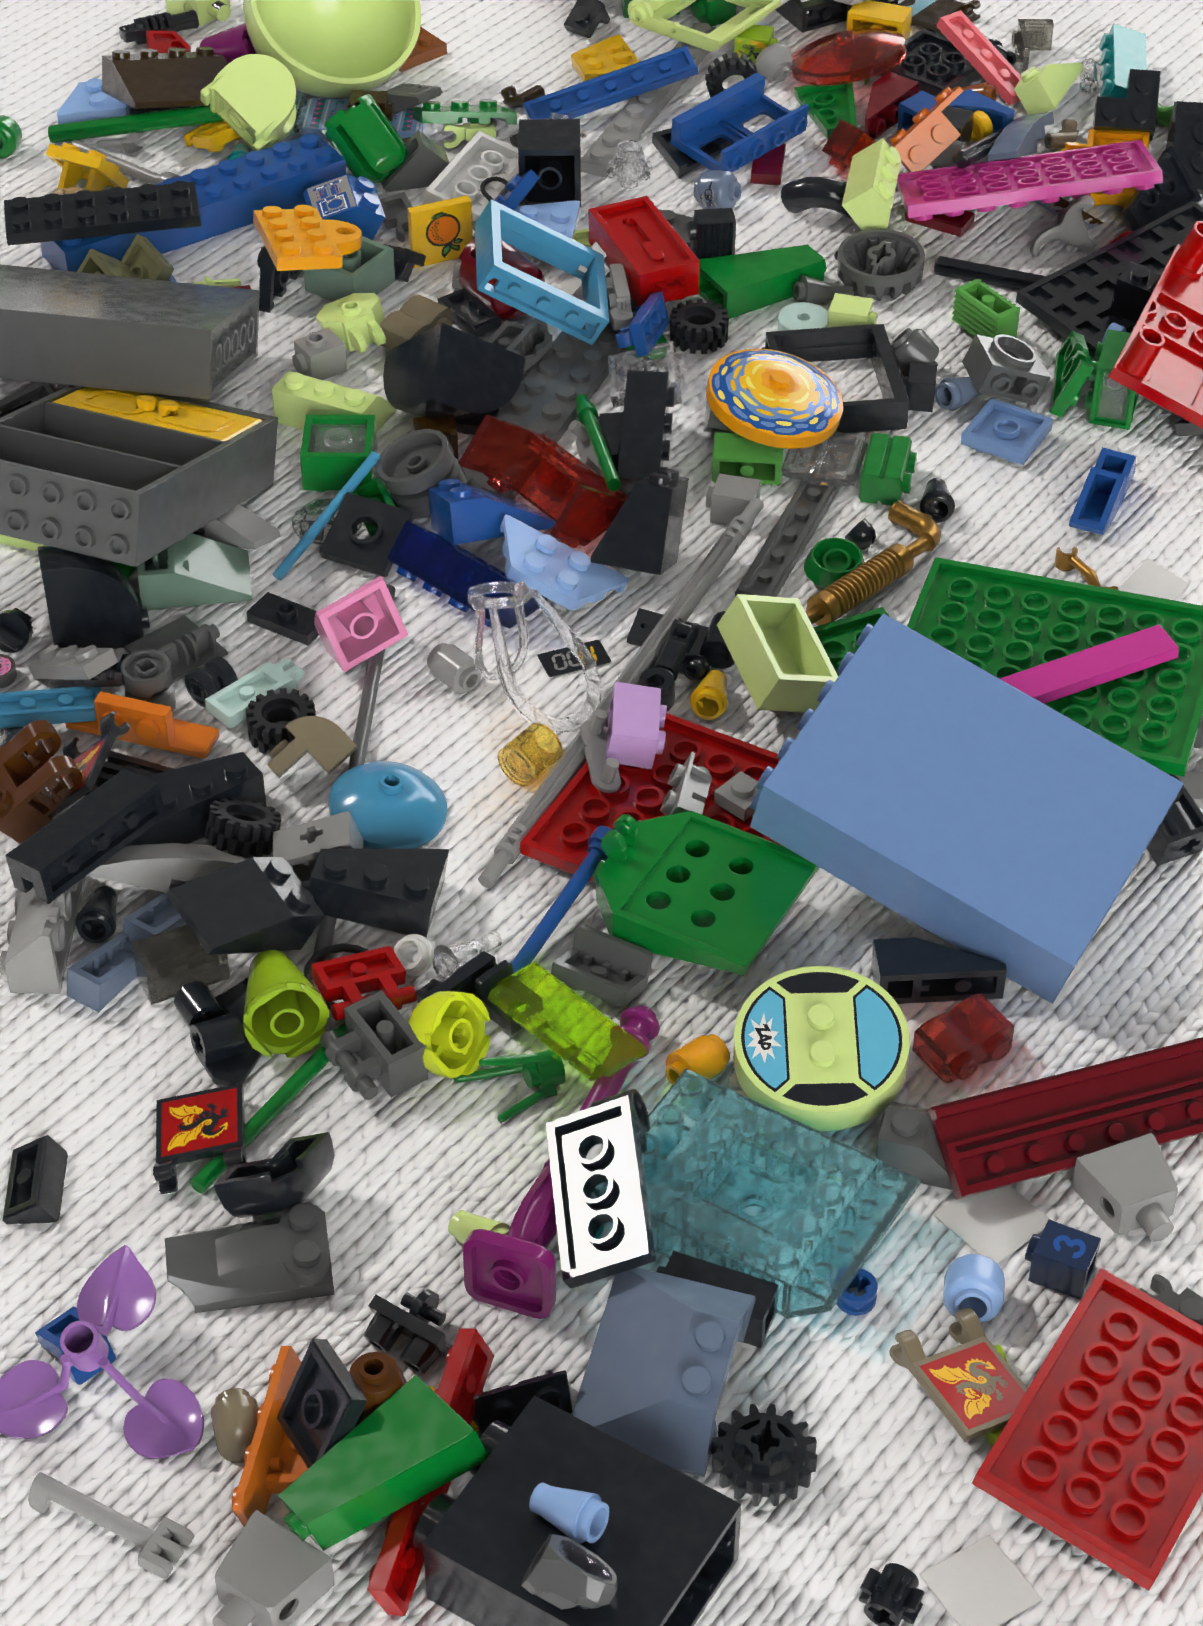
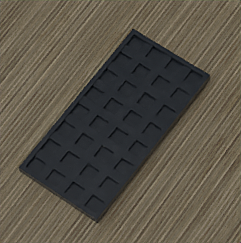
M1191 201L1019 290L1015 302L1066 339L1072 330L1084 335L1089 354L1095 359L1097 344L1102 342L1105 332L1111 323L1119 324L1126 328V332L1131 333L1137 322L1110 311L1117 278L1131 262L1143 265L1149 270L1162 274L1176 246L1183 243L1197 221H1203V207Z

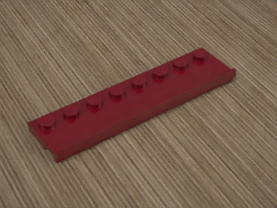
M1203 1037L930 1107L926 1110L927 1115H930L956 1200L1073 1169L1078 1157L1149 1133L1154 1135L1158 1145L1203 1134Z

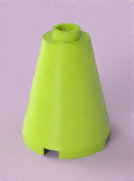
M267 950L259 953L253 958L249 966L243 1016L245 1036L252 1048L262 1055L272 1058V1054H286L287 1058H293L312 1050L326 1032L325 1027L329 1018V1009L325 999L286 954L278 950Z

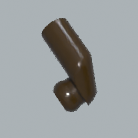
M512 85L501 90V96L504 99L502 102L508 107H523V103L545 95V90L541 85H536L517 94L516 88Z

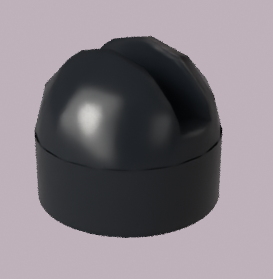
M863 518L844 538L864 550L874 543L876 532L873 526Z

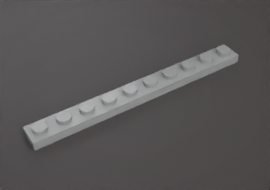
M694 23L690 27L706 34L716 29V27H712L707 23ZM681 41L672 49L675 50L687 46L697 67L710 52ZM688 78L632 97L581 158V172L607 178Z

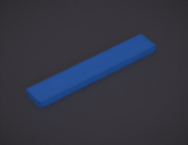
M683 46L523 103V111L527 119H573L697 75L698 67L687 46Z

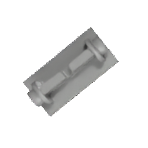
M691 752L683 765L677 763L670 775L668 785L673 788L667 793L660 812L665 813V816L687 811L703 814L704 801L707 798L712 777L707 768L693 765L696 754L694 752Z

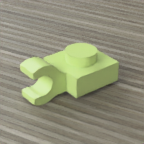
M490 122V124H443L444 131H453L455 133V137L452 140H443L444 147L447 148L458 146L464 139L470 141L478 131L496 138V128L493 122Z

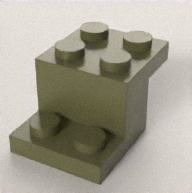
M137 234L121 261L90 249L77 272L169 281L175 268L146 237Z

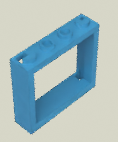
M491 199L475 223L477 290L593 345L609 323L603 254ZM501 240L581 279L583 301L502 262ZM580 265L587 268L585 273L578 270ZM493 278L497 279L494 286L488 283Z

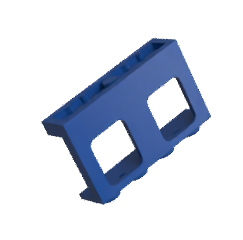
M755 73L673 118L670 144L709 170L734 172L806 131L809 105L805 103L797 109L789 111L764 95L765 77ZM759 115H767L775 120L754 133L742 126ZM718 138H724L733 144L721 151L720 162L703 152L700 148Z

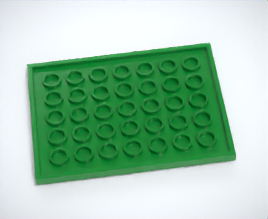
M935 557L907 627L999 679L1159 624L1178 645V658L1045 703V705L1163 772L1185 777L1203 717L1202 605Z

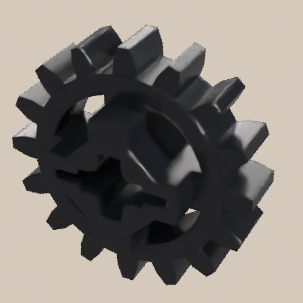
M750 1404L749 1415L743 1416L737 1410L732 1411L731 1424L720 1422L718 1424V1437H712V1471L720 1473L719 1485L721 1488L734 1485V1498L736 1500L741 1499L746 1493L752 1495L753 1506H759L762 1497H769L773 1506H779V1497L784 1493L790 1499L795 1500L798 1495V1485L808 1488L811 1484V1473L816 1472L817 1440L816 1437L808 1436L809 1424L806 1421L796 1425L793 1424L794 1412L792 1410H788L783 1416L776 1415L775 1404H770L766 1413H759L755 1404ZM768 1448L764 1461H760V1456H763L764 1449Z

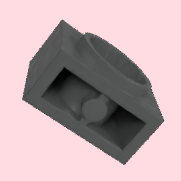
M976 334L962 361L978 393L1035 405L1051 378L1034 347L1029 346L1016 337L1005 334L996 335L994 338Z

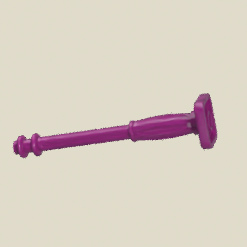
M639 1005L627 1008L621 1013L619 1019L620 1026L616 1027L610 1035L612 1050L580 1111L590 1108L593 1102L618 1094L635 1060L643 1059L649 1054L651 1047L649 1041L657 1037L660 1030L659 1022L653 1010ZM549 1159L545 1162L542 1172L522 1200L507 1235L486 1229H476L468 1235L463 1245L464 1286L467 1293L477 1301L537 1319L547 1318L556 1303V1262L553 1254L547 1249L557 1234Z

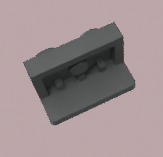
M581 924L575 930L572 948L553 962L550 977L564 982L570 989L583 990L598 996L607 1004L625 1007L647 988L653 953Z

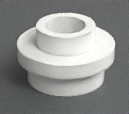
M410 934L399 940L394 947V952L405 968L406 975H422L433 963V945L429 939L422 935ZM418 949V950H419L418 958H417V960L414 962V961H413V954H414V952Z

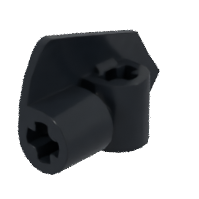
M248 977L215 997L205 983L199 981L191 982L182 987L174 998L176 1009L190 1029V1038L194 1052L211 1080L215 1083L225 1085L243 1084L262 1056L260 1052L252 1048L243 1028Z

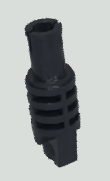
M194 10L174 15L162 12L133 19L134 23L119 27L120 38L124 42L136 41L140 45L146 44V31L179 32L193 28L196 29L199 27V20Z

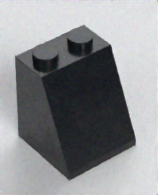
M519 119V175L523 176L531 169L539 177V180L524 197L531 205L577 200L580 201L581 207L580 119Z
M658 468L657 472H653L637 482L592 553L591 563L662 575L676 564L689 478L680 477L679 471L674 469Z

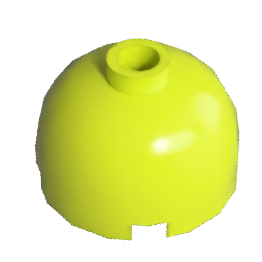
M455 991L437 992L421 1000L412 1011L408 1021L417 1039L426 1045L423 1054L425 1068L428 1072L438 1076L457 1078L461 1074L466 1076L472 1074L480 1066L479 1060L485 1058L490 1046L491 1036L485 1035L484 1021L490 1022L489 1012L482 1000L471 993Z

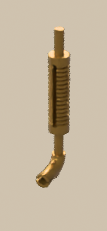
M900 500L897 503L895 502L888 513L889 521L918 535V539L906 547L899 543L892 544L807 600L805 612L811 624L815 623L819 626L837 620L894 581L909 573L914 566V558L924 551H932L940 542L941 530L932 519V516L917 511Z

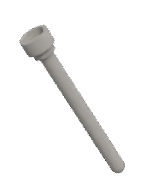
M79 141L71 143V145L78 147L81 150L80 152L88 153L89 150H95L106 155V161L119 166L120 172L153 185L162 183L169 178L180 177L172 172L155 173Z

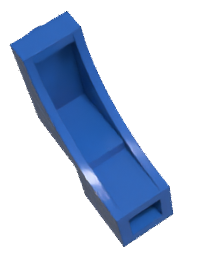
M969 88L948 105L972 112L983 111L991 119L993 132L1005 128L1014 120L1015 110ZM921 91L899 103L897 130L899 131L904 128L907 131L914 124L912 118L925 107L929 110L937 103L934 99L935 96Z

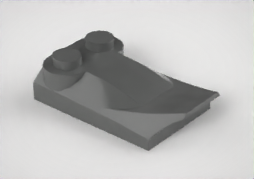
M298 1203L286 1209L281 1217L234 1224L164 1238L167 1280L178 1287L194 1305L195 1313L335 1295L325 1211L312 1203Z

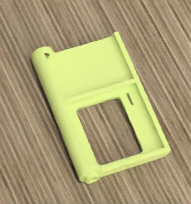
M632 0L628 4L627 10L630 20L641 28L713 52L761 21L789 0H724L746 9L709 34L668 20L696 0Z

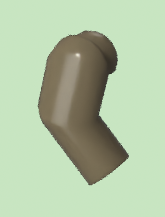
M1065 119L1061 122L1062 130H1059V133L1046 134L1044 139L1046 148H1065V143L1076 142L1079 134L1077 121Z

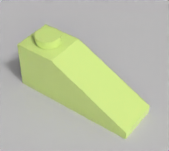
M1081 62L1048 64L1039 69L1034 66L1020 75L1021 79L1014 90L1029 115L1045 113L1057 107L1084 67Z

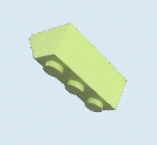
M884 138L853 155L842 206L862 231L888 228L901 157L896 148L890 147Z
M287 371L271 389L274 417H278V423L304 430L306 415H375L377 434L396 411L389 401L378 395L334 384L330 381L312 378L297 372Z

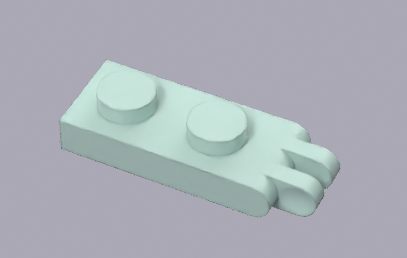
M288 658L276 664L267 662L206 698V711L231 729L246 720V709H249L248 704L251 700L256 702L257 695L261 693L266 697L267 690L271 689L277 694L280 693V688H287V693H291L293 689H296L298 682L303 678L305 672Z

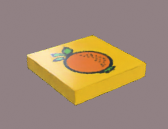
M468 195L407 208L410 250L426 256L424 266L458 259L465 246L473 240L472 201Z

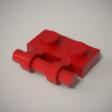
M391 946L311 964V978L326 1003L336 1000L344 1001L331 1005V1012L335 1021L345 1019L344 1008L369 997L361 995L382 990L397 1010H401L405 1004L417 1001V994L412 985L398 988L399 985H403L406 982V970Z

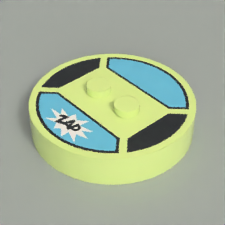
M801 967L783 972L765 981L743 1003L734 1027V1069L737 1079L748 1098L771 1118L803 1130L837 1131L848 1129L879 1115L887 1108V1105L893 1102L900 1092L907 1073L910 1035L905 1016L897 1002L885 989L871 979L856 972L837 967Z

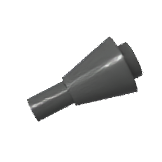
M804 275L800 276L798 282H795L793 286V298L797 302L819 304L833 300L835 293L853 296L852 286H834L831 283Z

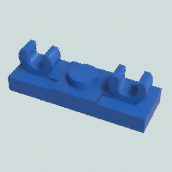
M663 291L651 293L645 303L634 308L635 312H632L633 320L629 326L620 328V333L615 335L618 348L634 345L637 357L650 353L670 323Z

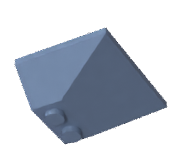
M638 1267L616 1274L572 1415L678 1471L705 1477L711 1457L712 1437H716L718 1433L715 1420L737 1342H744L756 1300L755 1296Z

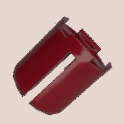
M474 238L465 246L458 258L461 261L459 269L460 279L457 277L460 285L492 312L500 316L501 320L512 322L525 319L529 316L528 314L477 290ZM501 240L502 262L545 282L542 271L514 246ZM493 278L488 283L494 286L497 279Z

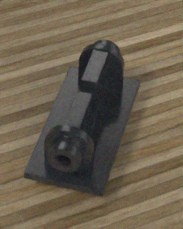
M549 1369L545 1371L544 1375L520 1381L515 1385H506L489 1391H482V1394L474 1396L476 1409L474 1417L477 1416L480 1437L487 1427L496 1420L512 1426L534 1395L571 1414L573 1409L566 1370L553 1373Z

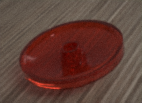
M883 28L852 29L824 36L804 45L792 55V76L801 83L821 86L852 83L874 77L892 69L905 58L907 53L905 38L897 31Z

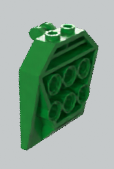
M693 811L636 821L629 814H623L613 824V830L608 831L601 839V847L608 858L598 863L594 871L593 882L596 883V902L609 935L647 949L654 954L744 975L819 867L784 846Z

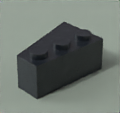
M320 849L310 877L309 892L313 895L314 901L326 916L405 935L418 934L427 938L444 884L450 849Z

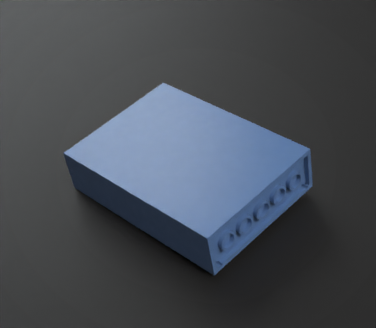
M883 613L874 626L868 623L863 629L856 643L860 647L855 654L849 651L838 667L837 673L840 675L836 681L833 682L829 679L818 696L817 701L820 704L816 710L808 708L797 727L800 732L795 740L791 737L786 739L777 755V759L780 761L775 769L768 766L763 772L756 786L760 790L750 805V809L755 811L750 827L811 863L816 864V866L961 951L1005 963L1007 978L1053 1004L1161 825L1184 783Z

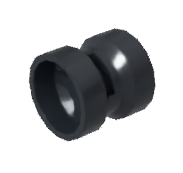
M217 656L208 661L203 670L196 669L185 676L184 680L191 698L201 707H206V698L237 681L238 678L228 661Z

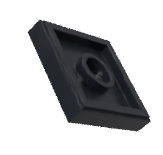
M312 1339L277 1416L278 1421L308 1469L355 1428L367 1402L366 1397L327 1339Z

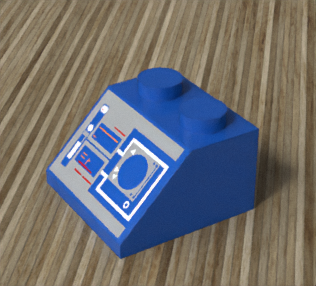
M345 174L306 188L303 193L306 205L317 208L323 220H338L351 223L360 228L363 237L371 240L374 239L386 218L375 184L362 176L357 178Z

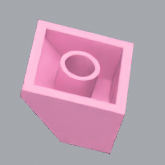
M382 576L377 577L315 613L314 625L329 655L344 672L408 636Z

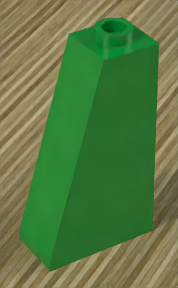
M808 244L699 259V295L706 302L708 300L714 301V306L718 303L721 304L722 309H727L730 319L793 298L794 283L798 282L802 275L824 281L827 269L826 262L823 256L818 254Z
M415 1375L278 1495L289 1511L283 1520L302 1542L310 1536L324 1551L481 1465L488 1458L489 1454L476 1431Z

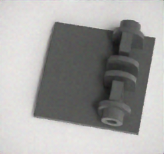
M185 615L124 646V650L129 654L147 649L161 651L166 654L171 661L172 683L184 678L196 669L205 667L206 663L213 658L228 655V651L216 642V639L220 637V632L216 625L203 624L199 627Z

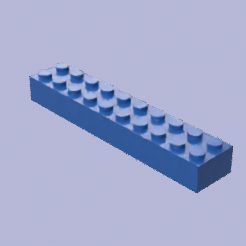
M316 132L303 134L300 138L288 142H279L272 147L260 151H251L245 156L233 160H224L217 165L205 169H196L190 174L169 178L162 183L156 184H172L176 181L195 182L201 226L40 242L42 256L55 270L77 272L90 249L121 261L137 234L146 237L161 254L253 224V210H263L266 206L294 209L297 205H306L303 196L305 189L345 175L346 160Z

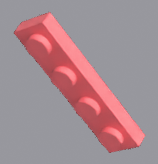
M961 10L940 17L937 28L979 72L983 79L990 85L996 86L997 93L1008 105L1019 102L1020 99L1014 88L1021 79L1020 74Z

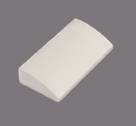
M478 131L425 190L422 205L468 195L472 201V222L477 221L489 203L480 191L481 183L490 177H501L509 182L513 176L519 174L518 149ZM498 181L489 182L485 186L486 192L494 200L506 191L505 184Z

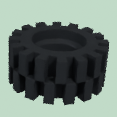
M732 52V58H728L727 53L723 54V61L721 62L716 58L713 61L715 67L709 65L707 69L709 74L705 75L710 98L726 90L722 87V84L728 77L741 75L746 79L758 73L752 59L748 60L744 54H741L739 58L737 52Z
M690 299L686 300V305L680 302L677 304V308H672L670 313V342L673 341L674 347L680 346V350L683 352L690 349V354H696V350L701 351V354H707L708 349L712 353L717 351V347L722 349L728 341L729 314L727 309H722V305L719 303L714 306V301L712 300L703 303V299H697V303H693Z
M280 688V693L277 694L274 693L273 689L267 690L266 697L260 693L256 696V702L251 700L248 704L249 709H246L249 741L251 740V745L254 748L259 747V752L263 754L268 750L271 752L284 739L291 743L295 738L287 731L285 726L300 717L316 716L313 700L309 701V696L305 693L300 696L299 690L295 689L290 694L287 693V688ZM279 721H290V722L282 723V724H276V723H275V722H279Z
M231 797V801L227 798H221L220 802L215 800L210 805L205 839L208 840L211 846L216 845V849L220 851L227 849L228 854L235 855L236 852L241 853V857H249V854L261 857L262 853L270 855L273 851V832L280 830L281 814L275 812V808L272 806L264 807L265 803L260 801L252 803V799L245 798V801H240L238 797Z

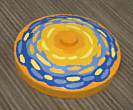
M745 349L727 354L714 364L706 385L707 402L712 412L725 426L748 440L776 448L798 449L824 442L836 431L843 412L841 393L828 375L804 359L776 350Z

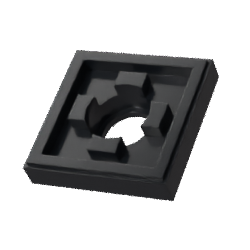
M347 492L319 550L320 556L327 560L387 578L414 520L413 512ZM366 522L367 525L378 527V530L370 539H358L353 535L358 529V524Z

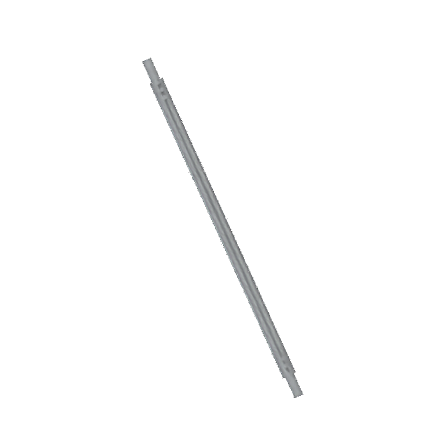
M752 498L741 515L733 518L616 682L641 685L640 676L644 671L654 667L676 617L681 618L682 623L685 624L752 530L753 521L764 507L761 499ZM614 684L595 710L602 709L608 714ZM594 712L587 721L592 720ZM608 716L605 722L606 727H608ZM580 731L495 847L494 857L478 878L479 883L483 887L491 888L506 866L516 861L521 853L520 842L587 761Z

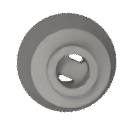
M780 43L765 48L756 58L755 65L758 73L769 81L782 82L786 80L793 68L790 48Z

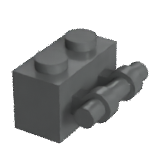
M382 990L344 1008L346 1035L339 1038L334 1031L330 1030L325 1032L320 1038V1042L325 1048L327 1059L332 1065L341 1068L345 1073L344 1080L352 1091L359 1092L365 1100L374 1098L379 1091L373 1082L375 1078L391 1098L428 1080V1070L423 1062L426 1045L417 1039L409 1023ZM357 1053L362 1062L358 1063L353 1054Z

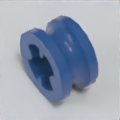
M851 1268L843 1271L837 1278L835 1301L841 1311L855 1316L865 1315L872 1311L877 1298L878 1283L876 1278L865 1269ZM858 1288V1293L864 1290V1295L855 1296V1291L849 1294L848 1289Z

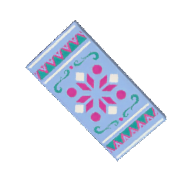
M308 98L300 128L301 136L316 132L322 139H326L321 132L326 129L324 124L339 110L343 109L345 111L348 109L350 99ZM423 103L414 107H423ZM413 107L394 114L393 122L390 121L401 138L412 137L417 130L422 132L424 124L413 119Z

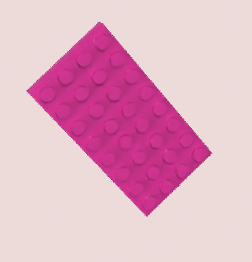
M1137 140L973 163L964 169L951 166L898 174L897 188L908 218H914L915 221H926L932 219L933 215L945 213L946 216L954 217L963 215L965 210L977 209L978 212H990L995 210L996 206L1001 205L1019 208L1026 206L1027 202L1040 200L1041 203H1054L1059 201V197L1072 196V198L1078 199L1081 196H1091V193L1101 191L1104 194L1111 195L1121 193L1123 188L1135 187L1137 190H1148L1154 188V184L1163 183V173L1143 142Z

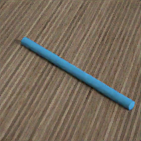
M372 451L273 572V576L277 580L281 581L339 510L347 492L352 493L381 457L377 452Z

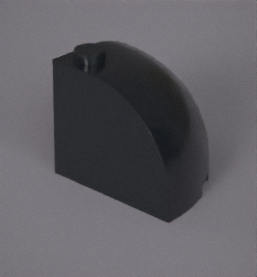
M440 323L386 352L383 373L386 398L395 409L423 417L445 418L447 414H454L455 419H463L484 415L503 407L516 394L523 378L526 357L445 323Z
M51 546L38 547L54 645H58L59 648H66L71 645L85 648L95 645L96 648L118 649L124 648V646L143 637V629H150L147 606L139 608L138 599L130 581L114 562Z

